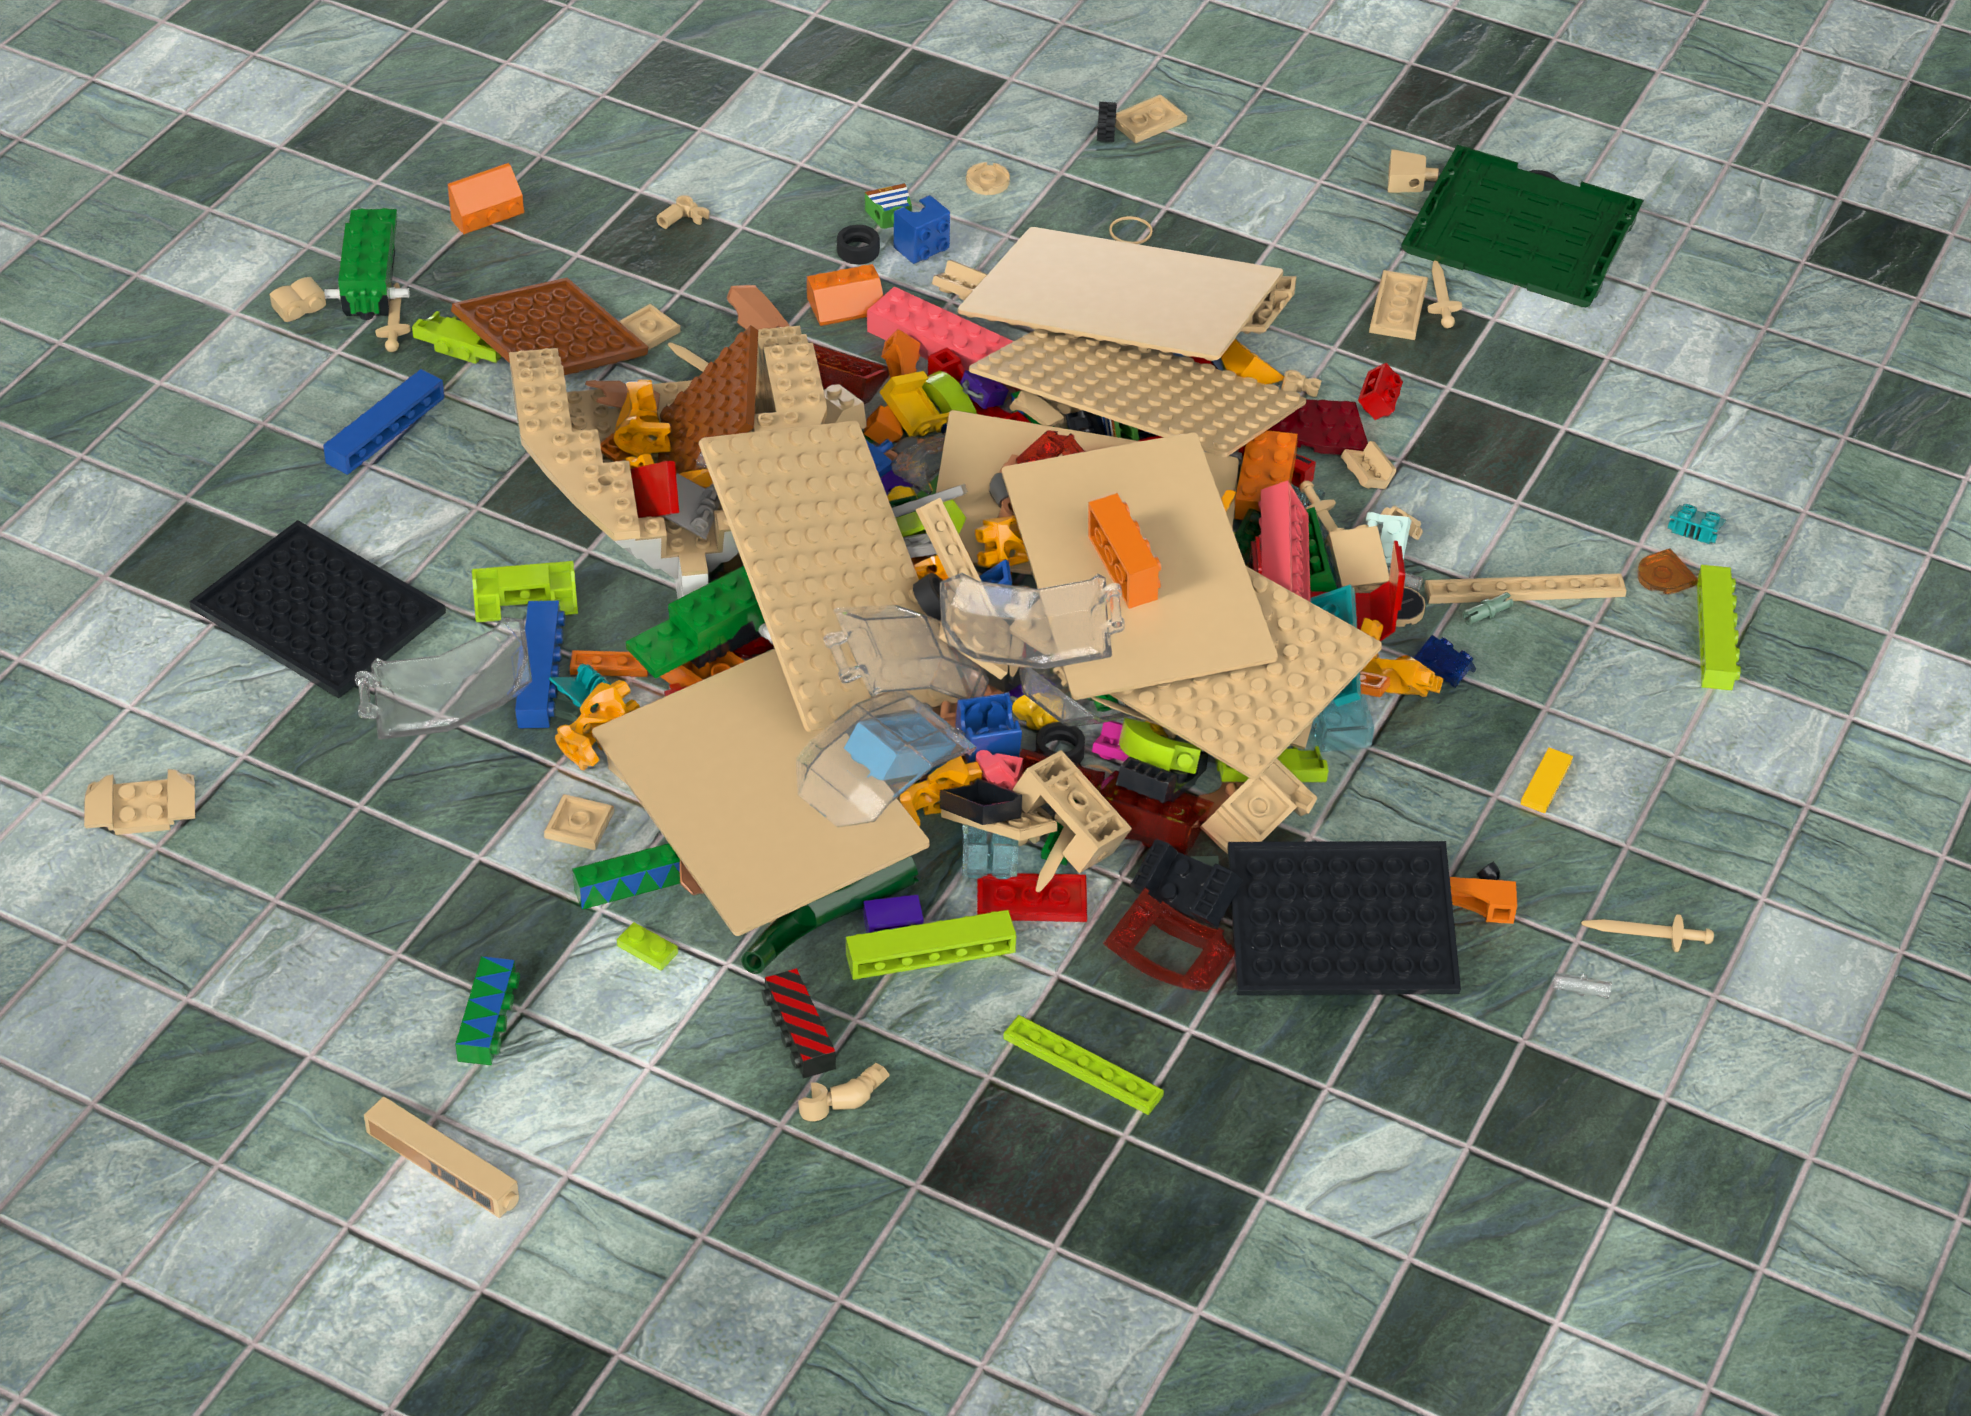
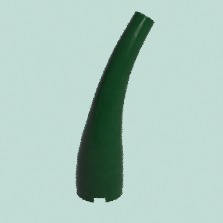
M912 856L777 918L743 954L741 962L744 969L749 973L759 974L787 947L817 927L864 908V901L888 898L917 883L919 880L914 876L918 875V871Z

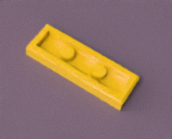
M1549 747L1530 781L1520 805L1546 813L1572 763L1573 756Z

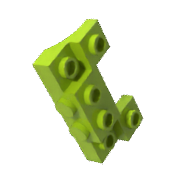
M436 311L428 319H418L412 326L413 338L434 344L436 352L475 364L480 359L497 363L502 357L463 321L457 320L455 316L453 318H445L440 316L439 311Z
M573 561L472 569L476 622L501 620V606L528 604V601L559 600L560 611H565V615L578 614Z
M1293 746L1292 749H1285L1277 758L1301 782H1327L1329 772L1327 760L1322 758L1319 746H1315L1314 750H1298L1297 747ZM1215 758L1217 771H1220L1222 782H1246L1249 777Z

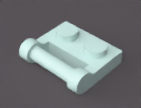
M1368 512L1366 522H1368L1367 525L1369 527L1377 526V524L1383 525L1380 540L1387 566H1391L1394 541H1398L1399 546H1402L1404 560L1411 519L1403 516L1380 515Z

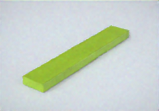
M1018 1015L1003 1033L1004 1040L1147 1115L1152 1112L1163 1098V1089L1021 1015Z

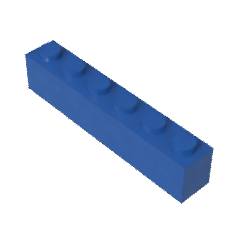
M422 369L410 376L400 386L323 445L326 464L347 475L350 474L445 398L443 380Z
M559 600L528 601L515 707L518 728H550L551 717H555V701H553V698H557V686L549 678L559 677V665L557 662H561V647L559 644H563V629L561 626H565V611H560Z

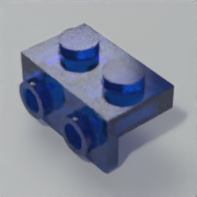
M1431 635L1414 659L1435 672L1436 676L1442 677L1443 681L1456 688L1468 671L1472 673L1476 671V667L1472 662L1474 659L1464 650H1461L1459 653L1453 649L1454 645L1446 638L1441 637V639H1438Z

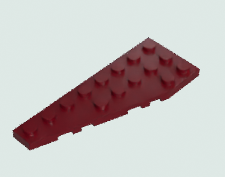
M1306 399L1305 405L1267 430L1298 434V448H1301V445L1313 447V452L1321 454L1342 455L1345 449L1364 451L1368 444L1356 402Z

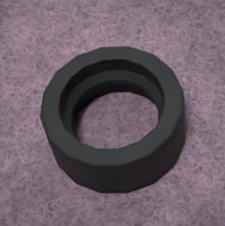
M857 224L847 226L838 233L837 253L843 261L860 265L872 262L878 257L880 237L873 228ZM853 242H864L869 245L864 247H852L847 244Z
M929 573L913 584V592L918 604L927 616L935 623L940 624L943 595L949 587L939 576Z
M1053 722L1042 727L1036 734L1035 755L1038 762L1057 753L1045 746L1049 742L1056 740L1066 741L1075 746L1071 751L1064 753L1075 766L1082 762L1084 759L1085 736L1078 727L1067 722Z

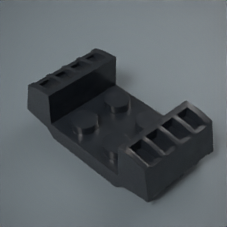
M1205 751L1200 752L1195 774L1174 769L1167 771L1133 757H1128L1120 767L1116 786L1125 787L1129 791L1133 790L1140 795L1148 796L1150 799L1159 800L1161 803L1173 802L1194 786L1197 779L1206 771L1208 753Z
M1155 838L1130 887L1134 892L1159 905L1198 922L1218 928L1243 879L1221 865L1215 863L1212 867L1179 853L1169 843Z

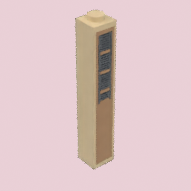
M383 1096L364 1114L366 1132L496 1217L501 1218L507 1211L512 1210L519 1200L516 1180Z

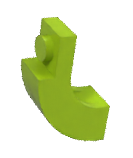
M937 371L928 376V380L923 384L922 388L929 399L939 407L942 414L952 410L977 414L968 394L963 392V387L952 376L943 371Z
M1124 718L1119 745L1125 754L1167 771L1174 769L1193 774L1196 773L1201 752L1200 748L1193 744L1162 737L1151 729L1148 722Z

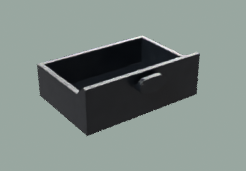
M977 778L972 785L940 790V809L981 825L1021 818L1022 794L1009 790L1004 786H998Z

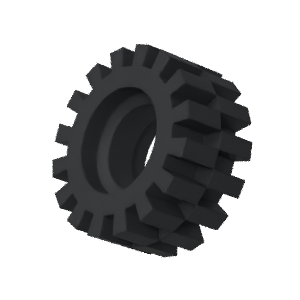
M1099 101L1097 141L1114 142L1116 102Z

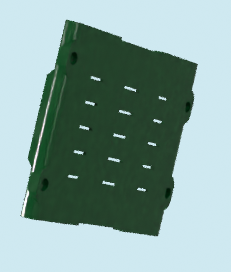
M1457 145L1405 236L1401 247L1406 253L1433 262L1438 261L1440 264L1459 270L1465 269L1527 288V291L1586 308L1598 296L1603 286V280L1627 233L1633 228L1637 213L1644 200L1582 181L1580 187L1518 169V162Z

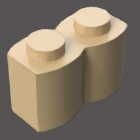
M312 277L299 279L291 286H282L270 293L272 307L284 322L296 320L305 313L316 312L326 305L324 291Z

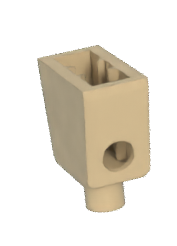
M1391 149L1388 192H1422L1425 181L1436 182L1438 180L1439 168L1426 167V157L1424 155Z

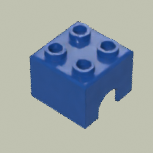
M931 195L919 200L925 206L920 212H911L905 207L894 211V248L913 264L947 250L950 245V211Z
M1009 693L957 701L955 726L967 763L976 762V753L980 750H987L992 755L998 753L1015 757L1020 756L1022 730L1018 720H1015V724L1013 722L1012 701Z

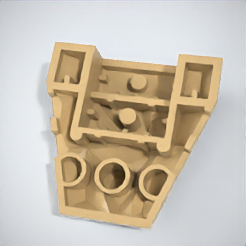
M1282 276L1240 332L1245 334L1250 332L1262 334L1266 332L1295 294L1296 276Z

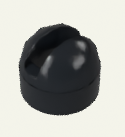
M1493 861L1476 875L1479 879L1499 880L1500 870Z

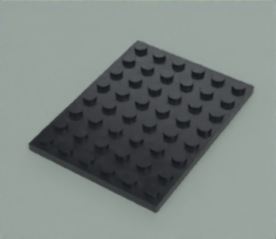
M299 520L189 601L191 610L337 698L342 697L446 613L444 604Z
M1446 841L1228 842L1229 870L1243 879L1242 884L1231 901L1237 995L1460 994L1461 984Z

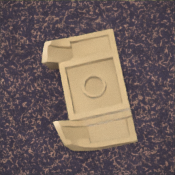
M1024 390L1019 393V396L1009 406L1012 411H1023L1041 425L1055 426L1063 429L1068 428L1065 414L1082 411L1081 409Z
M1276 759L1259 778L1255 780L1249 778L1200 828L1228 854V842H1262L1293 811L1300 817L1309 814L1317 797Z
M168 769V777L165 780L116 784L114 775H107L100 781H94L89 784L85 794V828L108 827L109 830H114L115 835L171 830L174 820L195 819L194 775L189 773L182 774L173 769Z

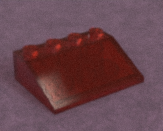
M813 343L823 390L831 385L839 384L866 404L872 400L890 375L888 366Z
M1117 770L1111 773L1096 788L1132 828L1125 839H1135L1141 841L1144 846L1151 847L1156 838L1169 843L1174 849L1184 855L1193 847L1201 831L1200 826L1206 822L1207 816L1214 804L1212 801L1188 793L1182 794L1173 802L1161 803L1159 800L1150 799L1148 796L1140 795L1133 790L1129 791L1125 787L1116 786L1119 774Z

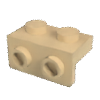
M948 260L945 273L934 275L932 284L938 286L942 292H953L958 294L960 299L965 300L988 274L956 261Z
M1369 441L1364 451L1345 449L1341 455V458L1347 464V468L1358 478L1360 485L1368 489H1386L1396 473V468L1374 441Z

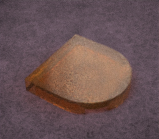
M1670 548L1644 557L1638 566L1637 578L1639 582L1651 591L1655 589L1664 591L1663 594H1672L1697 585L1698 579Z

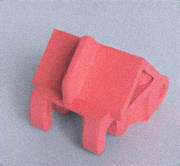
M980 750L976 753V761L982 771V780L1012 790L1023 775V758L998 753L992 755L987 750Z

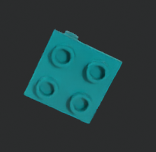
M1683 504V506L1679 505L1670 515V518L1675 519V521L1670 520L1668 529L1672 530L1671 533L1684 536L1687 524H1689L1686 532V537L1688 538L1694 525L1696 528L1693 540H1696L1701 527L1697 541L1715 544L1718 534L1714 532L1717 533L1726 522V519L1720 518L1721 515L1716 512L1707 511L1704 513L1698 511L1697 507L1693 505Z
M581 664L578 667L577 677L549 678L557 686V690L569 696L577 707H581L585 699L598 684L603 682L611 685L609 681L602 677L600 673H597L589 664ZM596 703L591 707H598L599 705Z

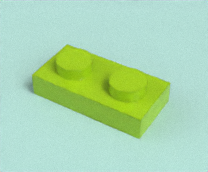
M635 922L617 938V947L660 971L678 954V946Z

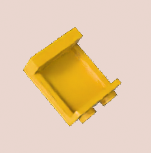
M924 371L891 377L879 392L909 436H925L935 431L937 433L942 432L947 428L949 412L940 414L922 388L923 384L928 380V376Z

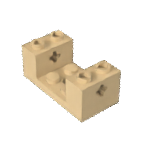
M1062 750L1027 768L1012 789V791L1022 794V810L1026 814L1048 803L1076 834L1062 854L1079 873L1112 855L1132 829ZM1074 800H1078L1082 805L1077 804Z

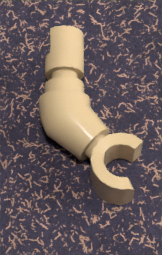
M875 1063L856 1079L830 1087L829 1092L824 1085L811 1083L812 1098L804 1097L798 1101L799 1113L804 1120L819 1121L828 1115L829 1106H832L833 1110L859 1108L870 1099V1094L886 1080L890 1074L883 1066Z

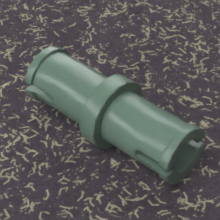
M1508 592L1491 600L1484 599L1479 605L1464 610L1462 612L1463 619L1470 618L1465 621L1469 626L1485 618L1491 619L1495 617L1496 613L1513 607V599L1506 601L1511 596Z

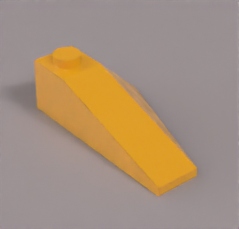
M1236 339L1233 340L1221 356L1226 370L1235 372L1237 376L1243 378L1251 377L1256 379L1258 383L1265 385L1284 379L1280 372Z

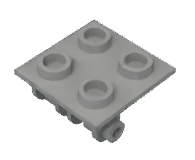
M676 474L680 512L663 517L706 539L714 520V511L718 510L720 504L714 484L705 489Z

